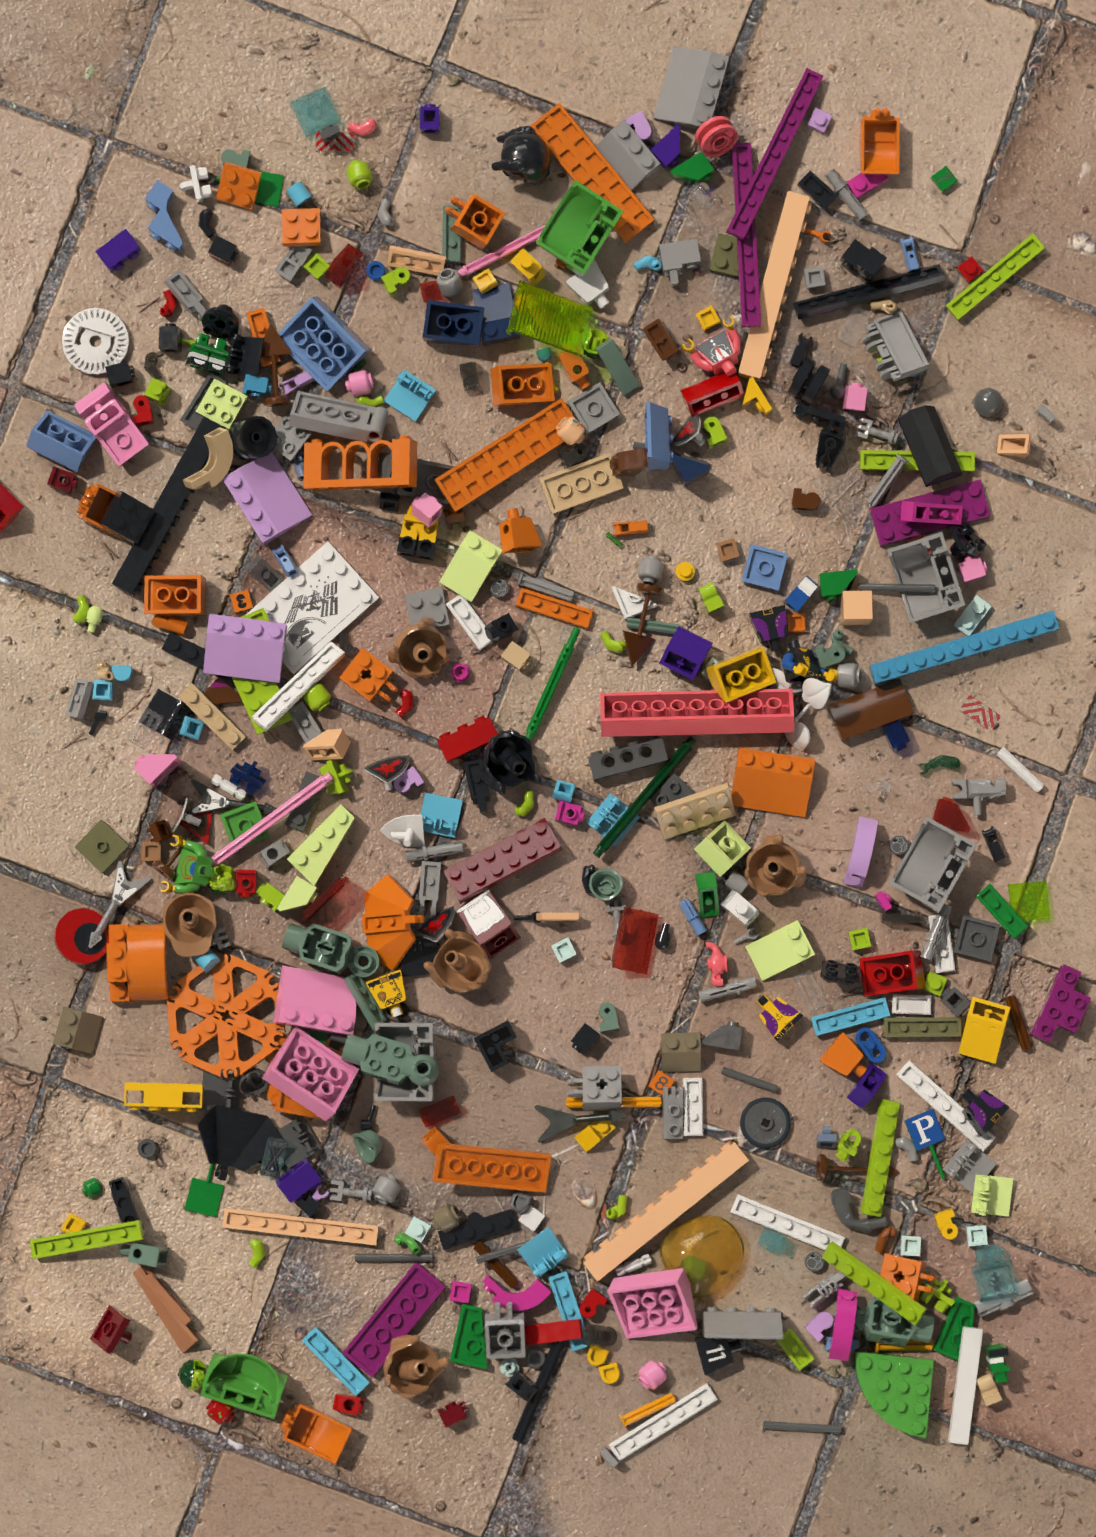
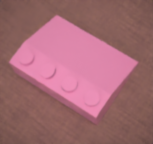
M282 966L273 1023L343 1036L353 1035L356 1019V1000L343 980L346 977Z
M295 1026L270 1063L262 1079L324 1121H327L335 1114L359 1069L350 1062L341 1060V1056Z
M684 1268L616 1277L607 1290L626 1339L691 1331L698 1328L691 1285Z

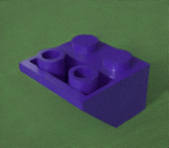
M678 626L659 664L694 680L698 676L713 642Z

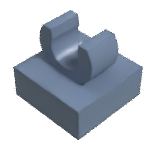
M823 1126L822 1134H817L816 1148H835L837 1134H831V1126Z

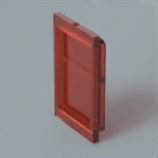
M339 877L301 914L303 916L301 922H308L349 882V878L344 877L342 879Z
M627 907L623 908L620 914L611 960L613 963L612 968L647 975L659 914Z

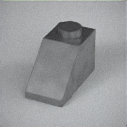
M728 1021L727 1025H721L701 1040V1044L739 1050L743 1027H738L739 1023Z

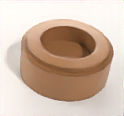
M293 361L286 363L277 369V373L280 377L287 376L296 370V366Z

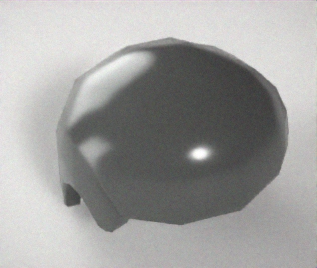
M992 388L980 390L973 399L975 410L984 417L999 414L1004 405L1001 394Z
M252 1068L242 1075L239 1082L240 1092L246 1097L251 1095L259 1097L268 1090L270 1084L262 1079L265 1072L258 1068Z

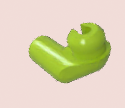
M365 395L356 397V403L372 407H379L385 404L381 395L374 399L367 398Z
M85 595L76 598L79 605L78 611L73 615V621L76 624L86 621L90 607Z
M524 791V802L515 808V814L521 817L527 816L534 808L533 791Z

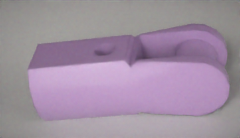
M304 371L282 382L279 386L283 387L284 395L287 396L315 381V379L307 371ZM294 381L296 387L291 388L289 383Z

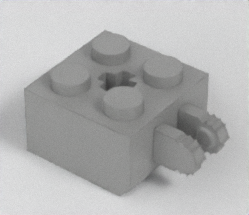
M582 1066V1078L567 1080V1085L570 1087H582V1090H569L567 1096L570 1098H583V1110L621 1111V1066Z
M495 1302L496 1313L485 1314L487 1359L526 1357L524 1312L513 1313L512 1302H507L508 1313H500L501 1304L500 1302Z

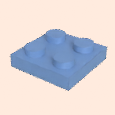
M751 544L741 582L779 591L788 554Z

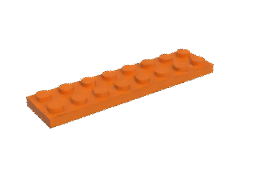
M560 103L530 125L538 136L545 141L550 153L573 181L580 182L624 211L613 227L614 232L624 244L655 221Z
M562 398L434 480L454 512L564 442L557 435L558 429L556 427L563 418L574 416Z

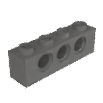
M653 736L646 738L647 742L639 743V740L630 742L628 747L621 748L620 745L609 748L610 752L602 753V750L592 752L591 757H588V762L593 780L667 762L668 757L663 739ZM642 748H649L651 756L648 758L643 757L640 753ZM626 752L631 753L633 756V760L629 763L622 760V755ZM611 757L614 760V765L606 767L603 760Z

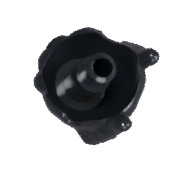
M520 126L506 132L504 135L497 136V142L503 143L501 160L492 163L491 168L494 171H502L506 176H510V174L522 176L524 183H533L532 185L534 186L542 185L550 174L551 156L547 144L538 136L534 128Z
M512 729L501 731L496 736L491 737L483 752L482 781L500 795L506 793L505 788H513L525 784L529 780L540 784L542 779L539 775V764L537 757L533 755L531 740Z

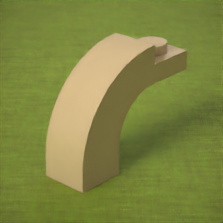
M219 427L204 435L209 448L208 462L202 470L183 479L185 487L198 490L206 485L213 488L227 475L233 460V443L227 429Z

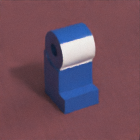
M806 576L783 603L797 613L819 585Z

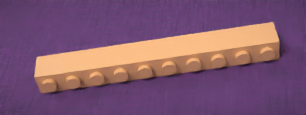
M790 191L787 192L759 294L761 327H750L737 376L747 379L753 377L758 382L760 377H765L767 366H764L765 359H770L772 348H769V344L776 337L777 330L774 329L776 322H780L782 312L779 311L780 304H785L787 294L784 293L785 286L789 287L792 278L789 275L790 268L794 269L797 257H794L795 250L800 249L802 239L798 238L800 232H804L807 221H804V216L809 214L812 203H809V196Z
M728 1141L720 1148L721 1152L715 1156L713 1153L705 1160L706 1164L703 1167L697 1166L690 1172L691 1176L688 1179L682 1178L674 1184L676 1188L673 1191H665L659 1196L661 1200L658 1203H650L644 1208L646 1212L643 1215H635L629 1220L631 1224L628 1227H620L614 1232L616 1235L611 1240L605 1239L599 1244V1250L595 1253L592 1250L584 1256L585 1261L583 1264L597 1282L749 1161L735 1142L730 1144Z

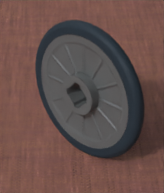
M767 1097L758 1098L750 1102L744 1108L740 1118V1127L744 1137L751 1144L760 1148H771L780 1144L787 1137L791 1125L790 1115L785 1106L779 1101ZM764 1118L770 1121L768 1127L761 1125Z

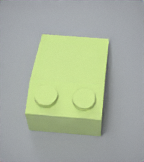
M470 530L439 583L472 603L499 560L502 549Z
M798 920L745 946L762 981L815 955Z

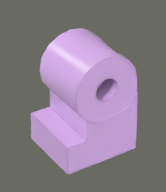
M642 111L625 119L631 128L633 127L643 143L650 139L651 127Z
M413 766L395 779L394 787L398 792L406 793L413 784L416 783L420 787L425 782Z
M821 1311L804 1327L819 1342L824 1337L821 1332L832 1326L833 1317L830 1313Z

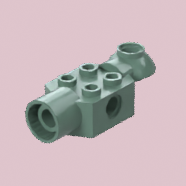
M290 923L286 930L282 949L300 954L301 961L338 974L348 967L358 977L371 976L379 966V957L376 951L369 946L363 945L355 948L350 935L314 923L309 928ZM362 957L369 959V963L365 967L359 965V960Z
M349 1034L341 1057L343 1061L360 1065L363 1075L396 1085L403 1083L407 1076L416 1085H430L439 1074L438 1063L433 1057L424 1054L414 1056L412 1055L410 1045L372 1034L368 1039ZM420 1065L428 1067V1071L425 1074H420L417 1071Z
M874 1297L865 1310L857 1304L853 1332L862 1331L867 1341L905 1347L909 1340L930 1343L934 1327V1317L923 1314L920 1322L915 1326Z

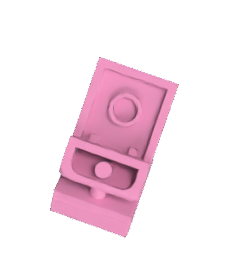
M106 382L74 405L78 413L85 420L87 427L97 437L118 467L150 444Z

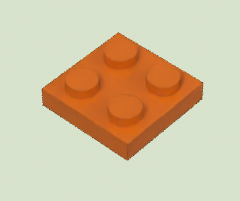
M225 162L216 199L252 210L262 172Z
M320 208L282 209L283 247L321 246Z

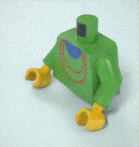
M172 835L178 839V842H170V845L176 847L184 846V848L181 849L174 880L175 885L162 881L161 884L167 885V889L160 891L165 894H170L172 891L179 894L194 893L200 886L208 884L209 877L214 873L212 868L213 859L207 856V852L202 844L188 839L185 841L180 835Z

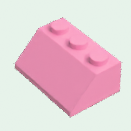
M175 754L141 755L134 762L136 764L134 769L152 787L156 788L182 760Z

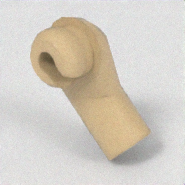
M891 300L870 301L871 311L882 310L887 314H894L897 311L896 304Z
M105 661L99 662L97 664V677L100 680H112L114 675L110 671V667L107 666Z

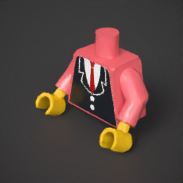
M730 316L732 320L730 325L725 324L724 318L722 321L723 325L728 328V331L724 329L695 347L691 339L687 340L690 348H686L684 344L681 345L683 351L690 353V358L698 368L708 372L712 371L715 375L723 371L727 376H732L736 373L737 369L734 365L739 362L737 356L741 351V340L736 328L733 327L734 319L732 316Z

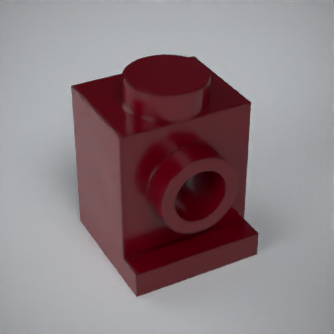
M53 466L47 485L71 494L72 490H76L78 485L77 475ZM61 477H66L65 483L60 482Z
M453 1401L445 1405L446 1409L443 1410L442 1407L437 1409L445 1427L467 1418L466 1413L469 1412L464 1401L457 1404Z

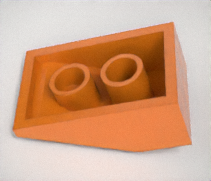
M551 363L499 365L490 369L494 407L555 401Z
M202 575L145 576L144 614L206 616V578Z

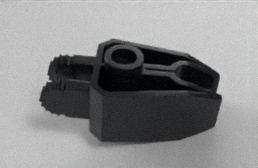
M831 416L828 427L820 431L816 453L817 468L822 457H826V454L829 461L825 471H828L836 461L846 441L843 431L847 421L842 420L838 432L832 430L835 417Z

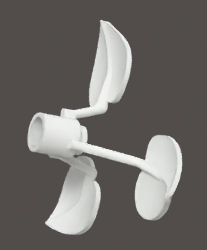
M772 668L777 683L769 685V689H790L792 683L786 682L784 672ZM814 678L806 679L803 682L802 688L792 689L793 693L803 692L802 698L805 702H808L794 720V732L785 733L789 743L800 751H804L809 745L810 732L805 724L798 722L810 706L815 709L823 708L828 701L831 691L830 683Z

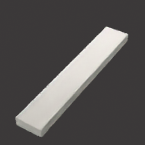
M330 641L252 716V720L267 731L345 656V652Z
M909 1060L896 1074L983 1152L996 1138L989 1130L980 1137L962 1113L964 1108Z
M738 1194L730 1211L733 1214L823 1250H826L828 1244L832 1241L842 1248L845 1240L843 1236Z
M964 1326L962 1328L948 1435L949 1443L968 1445L983 1334L982 1328Z
M708 1383L611 1442L609 1446L618 1461H621L718 1399Z

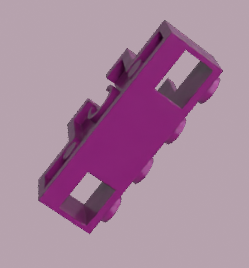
M1065 964L1060 965L1029 1035L1048 1043L1051 1041L1057 1026L1071 1033H1076L1091 1000V997L1074 990L1081 975L1080 971Z

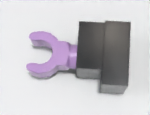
M322 1185L316 1188V1193L312 1197L310 1196L306 1201L301 1199L296 1204L310 1218L320 1207L317 1202L329 1194L328 1191L324 1195L319 1194L318 1190Z

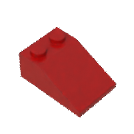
M921 950L859 958L864 997L926 989L923 962L920 957Z

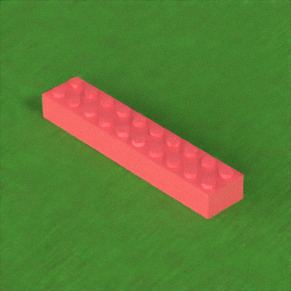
M759 689L727 703L722 700L716 690L600 693L601 737L794 732L792 689Z

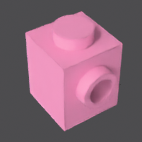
M851 383V386H846L843 409L865 411L868 388H863V384Z
M424 493L421 497H416L412 502V515L427 527H430L442 516V505L439 504L435 497Z
M974 555L964 558V562L956 566L962 584L986 576L985 572L988 571L985 561H981L980 557L975 558Z

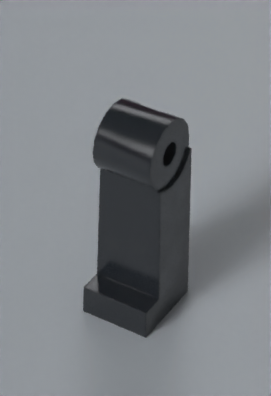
M123 1176L109 1181L111 1194L121 1223L140 1220Z

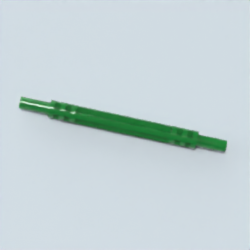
M574 627L567 644L564 643L551 676L526 728L527 733L525 736L531 741L533 736L537 734L565 668L569 663V659L575 649L574 644L581 629Z

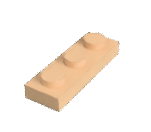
M390 245L387 266L404 267L411 271L438 276L445 268L446 256Z

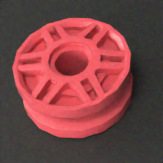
M715 116L701 124L695 134L696 143L705 156L719 157L733 148L738 139V132L732 126L730 120L724 116Z

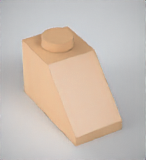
M332 729L324 731L304 744L303 749L311 760L343 759L351 741L343 729Z

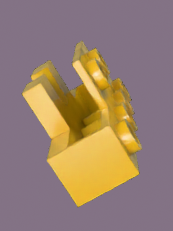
M125 1082L124 1106H129V1110H140V1106H146L148 1110L160 1111L162 1107H168L167 1111H181V1107L187 1108V1111L199 1112V1108H203L204 1084ZM128 1090L144 1091V1103H128ZM183 1092H200V1105L182 1104Z

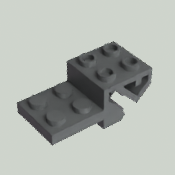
M380 452L378 457V478H391L392 454ZM417 458V487L370 490L413 498L421 497L424 493H427L429 496L435 497L439 503L449 504L434 480L455 466Z

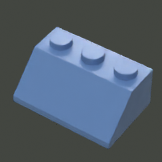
M646 402L644 414L645 448H647L648 462L646 469H669L670 463H673V451H669V445L673 444V435L669 433V427H672V415H668V408Z
M47 410L31 430L26 447L78 472L85 463L97 437L92 432Z

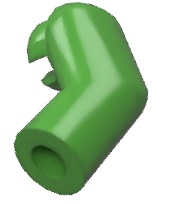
M398 1233V1236L394 1238L398 1246H402L405 1243L413 1254H418L421 1251L415 1239L404 1233Z

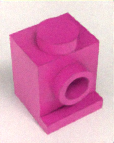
M559 801L555 820L577 826L578 822L582 823L584 811H581L582 806ZM568 810H572L574 812V815L572 817L567 816L566 813Z

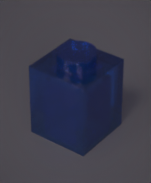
M901 720L882 729L891 750L896 749L898 752L907 748V743L910 742V739Z

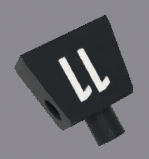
M704 1336L695 1338L705 1375L733 1363L732 1354L742 1351L740 1340L728 1343L727 1338H704Z

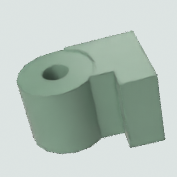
M228 149L221 155L223 165L225 162H229L242 167H249L251 152L248 150H242V154H237L234 150Z
M833 643L826 649L824 644L816 646L815 652L821 668L843 661L846 648L842 643Z
M609 1002L603 1003L599 1008V1015L604 1022L599 1024L600 1033L619 1029L614 1005Z

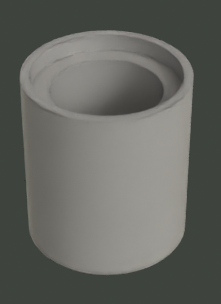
M734 870L724 885L741 895L748 885V880Z

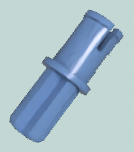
M687 898L681 901L679 906L687 918L686 922L689 921L696 936L707 931L698 916L700 914H697L690 900Z

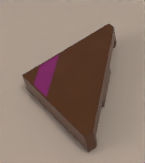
M219 677L204 693L214 705L243 702L240 695Z

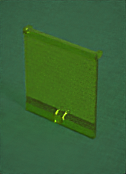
M519 280L506 333L510 335L512 332L582 357L593 307L575 302V300L572 301L564 296L561 297V295L551 293L550 291L547 292L543 288L540 289V287L533 286L532 284L529 285V283Z

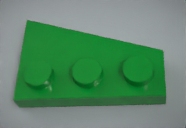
M955 1296V1302L948 1312L933 1350L958 1361L963 1326L973 1327L975 1304Z
M463 1303L450 1361L487 1369L482 1308Z

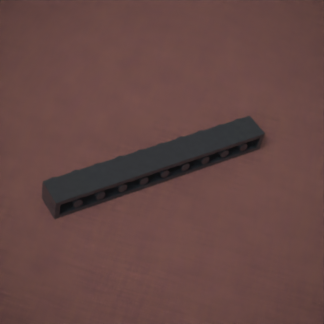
M203 417L153 508L155 512L137 544H133L113 580L112 585L133 597L136 593H140L144 585L142 584L144 577L149 576L153 569L151 564L160 557L162 550H160L161 546L170 539L171 534L169 532L172 526H177L180 520L178 515L181 510L187 508L189 495L191 493L194 494L196 491L185 487L183 479L202 470L208 462L209 448L204 435L219 427L224 428L221 425Z

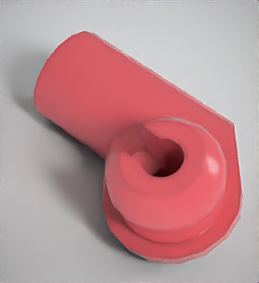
M368 119L361 125L350 122L348 131L360 136H366L375 130L376 121Z

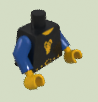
M798 640L788 643L789 651L781 657L786 682L803 685V682L808 678L817 680L826 678L827 681H837L838 671L836 669L830 668L828 672L827 669L821 668L817 663L814 653L809 649L801 648Z

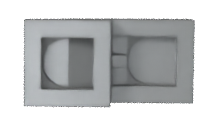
M292 246L275 269V272L291 282L313 250L307 246Z

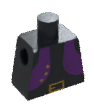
M785 605L749 613V619L759 642H769L771 652L782 650L780 639L787 637Z
M968 1088L961 1095L968 1103L962 1110V1113L980 1137L1010 1108L986 1090H982L975 1095Z

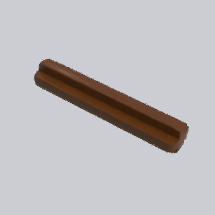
M1008 996L1005 1000L1007 1006L1011 1008L1010 1016L1022 1051L1030 1050L1032 1044L1016 996Z
M481 1241L474 1246V1250L479 1255L491 1252ZM497 1258L486 1261L510 1288H514L518 1284V1280Z

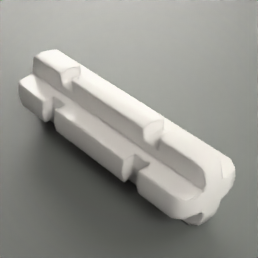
M215 774L211 780L212 784L217 787L220 786L222 790L232 796L235 795L241 801L247 795L246 791L241 788L238 789V786L226 779L223 780L218 774Z
M646 1254L641 1256L642 1258H635L625 1262L624 1265L616 1266L615 1272L617 1276H622L625 1272L629 1273L642 1268L643 1265L651 1264L650 1255Z

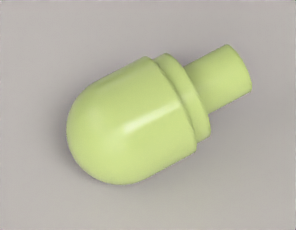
M92 606L88 610L86 622L89 623L87 629L89 632L95 633L96 625H100L103 611L99 606Z

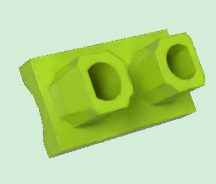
M337 759L327 761V764L319 770L322 776L329 772L333 777V782L326 786L328 793L342 794L348 792L347 783L351 782L349 774L354 772L353 769L347 770L345 763L339 765Z
M944 1279L942 1282L934 1281L933 1285L937 1286L938 1289H934L933 1293L920 1291L919 1299L927 1304L933 1295L939 1298L934 1308L941 1313H944L949 1305L952 1306L955 1302L942 1294V1291L950 1294L952 1290L946 1286L948 1283L947 1279ZM925 1282L922 1283V1286H929V1287H931L930 1285L926 1284Z

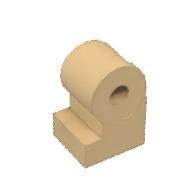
M990 1373L977 1378L976 1383L985 1406L1002 1400Z

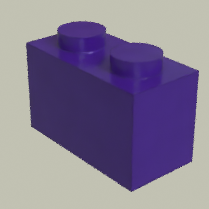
M124 229L95 252L112 273L113 271L121 270L124 267V263L129 259L132 261L137 258L141 249L127 229Z
M305 1158L275 1182L289 1202L292 1203L293 1201L301 1200L305 1196L304 1193L309 1189L313 1190L318 1187L322 1179L308 1159Z

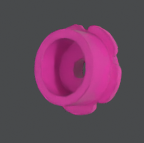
M461 663L454 665V668L451 670V676L454 677L455 681L462 682L469 678L468 666Z

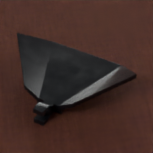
M214 1104L196 1122L208 1163L218 1164L214 1174L218 1180L226 1181L228 1166L246 1171L270 1154V1147H268L270 1140L284 1142L267 1115L253 1113L240 1108H230Z

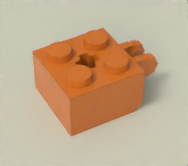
M472 194L466 203L456 197H452L451 203L460 208L461 212L459 213L451 207L445 208V212L456 219L450 230L483 249L497 229L505 212L476 194Z
M364 648L359 651L339 677L343 683L370 703L377 694L387 702H390V696L381 691L384 685L392 692L397 693L399 690L388 681L394 673L393 670ZM368 671L371 672V673H370V676H371L370 679H368V678H365V680L362 679V677H363L362 673H363V672H368Z
M885 1253L880 1276L915 1301L919 1300L920 1291L930 1293L934 1291L932 1287L922 1286L923 1278L928 1281H936V1276L924 1274L926 1262ZM900 1274L905 1275L904 1280H900Z

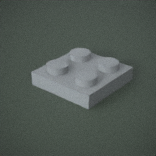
M600 382L568 401L576 418L585 427L587 435L620 416Z
M442 587L405 595L411 625L418 624L425 617L434 619L436 621V628L450 625Z

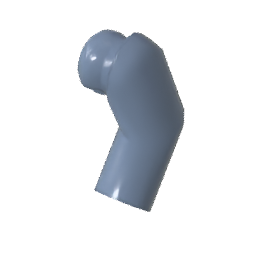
M304 451L297 454L293 463L300 481L304 480Z

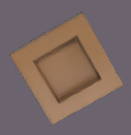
M734 538L716 543L720 562L739 557Z
M142 842L141 861H161L162 842Z

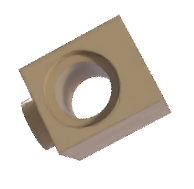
M511 641L501 655V659L520 671L522 668L526 669L530 664L531 660L529 657L531 654Z

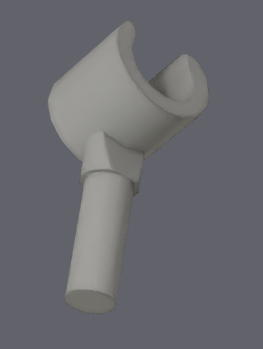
M758 926L751 927L746 934L735 939L734 943L737 944L749 938L752 940L756 939L761 933L755 935L752 930Z

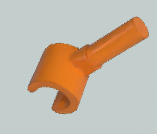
M807 227L804 232L818 237L821 243L829 242L823 238V234L827 236L832 235L829 231L821 233Z

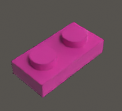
M860 173L847 181V186L858 199L889 178L887 174Z

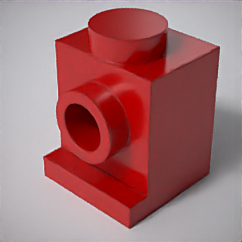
M237 869L236 893H240V897H252V894H256L257 871ZM244 880L249 881L248 887L242 885Z

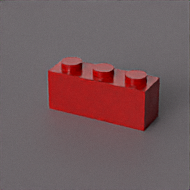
M724 372L680 390L684 404L691 417L745 396L736 373L732 376H727Z
M483 715L474 720L475 723L470 726L466 723L457 727V732L450 734V732H446L439 736L440 739L437 742L447 763L487 745L490 738L497 735L490 717L485 718Z

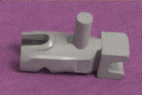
M1005 778L995 779L994 786L991 785L990 779L952 780V785L961 787V792L954 794L952 799L973 798L974 816H980L983 798L993 799L1006 795Z

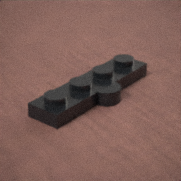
M512 1209L483 1218L479 1213L473 1212L469 1214L467 1223L460 1224L449 1232L438 1231L443 1250L517 1228Z

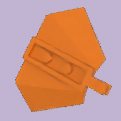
M386 875L364 895L365 914H362L363 934H366L367 946L376 951L380 963L391 970H395L416 940L410 924L424 923V915H410L414 900L390 875Z

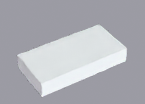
M892 994V1014L931 1015V995Z

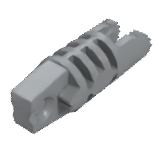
M833 1272L803 1294L802 1297L807 1300L818 1292L820 1296L810 1303L811 1309H814L838 1291V1289H841L844 1286L842 1283L849 1277L842 1272L837 1274Z

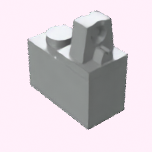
M697 239L659 244L662 271L665 277L669 276L671 286L679 284L678 275L682 274V267L694 269L697 268V265H700L701 260Z

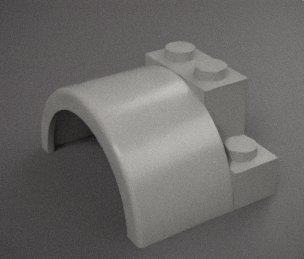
M942 531L887 550L898 584L936 585V592H901L910 622L965 606ZM927 548H930L932 553H928ZM943 590H945V598H944V599H943L942 594H941V591H943Z
M926 817L889 884L939 913L977 844ZM955 847V855H951V852Z
M375 1023L377 1035L408 1044L411 1047L412 1055H429L437 1062V1043H434L435 1023ZM420 1065L417 1071L420 1074H425L428 1071V1067ZM408 1076L400 1085L378 1079L374 1100L434 1101V1082L426 1086L418 1085L416 1088V1084Z

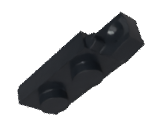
M797 402L793 410V415L800 418L808 415L811 416V420L821 422V420L829 422L831 416H834L835 423L832 427L839 428L842 420L846 421L845 416Z
M482 758L463 762L473 805H479L480 813L488 812L486 802L490 801L488 785L481 779Z

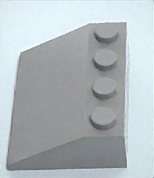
M674 46L653 119L673 125L678 124L680 127L697 131L701 124L713 118L729 57L710 51Z
M707 1307V1310H702V1334L704 1338L783 1339L781 1313L776 1312V1308H765V1311H757V1308L748 1307L745 1308V1311H738L737 1307H726V1311H718V1307Z

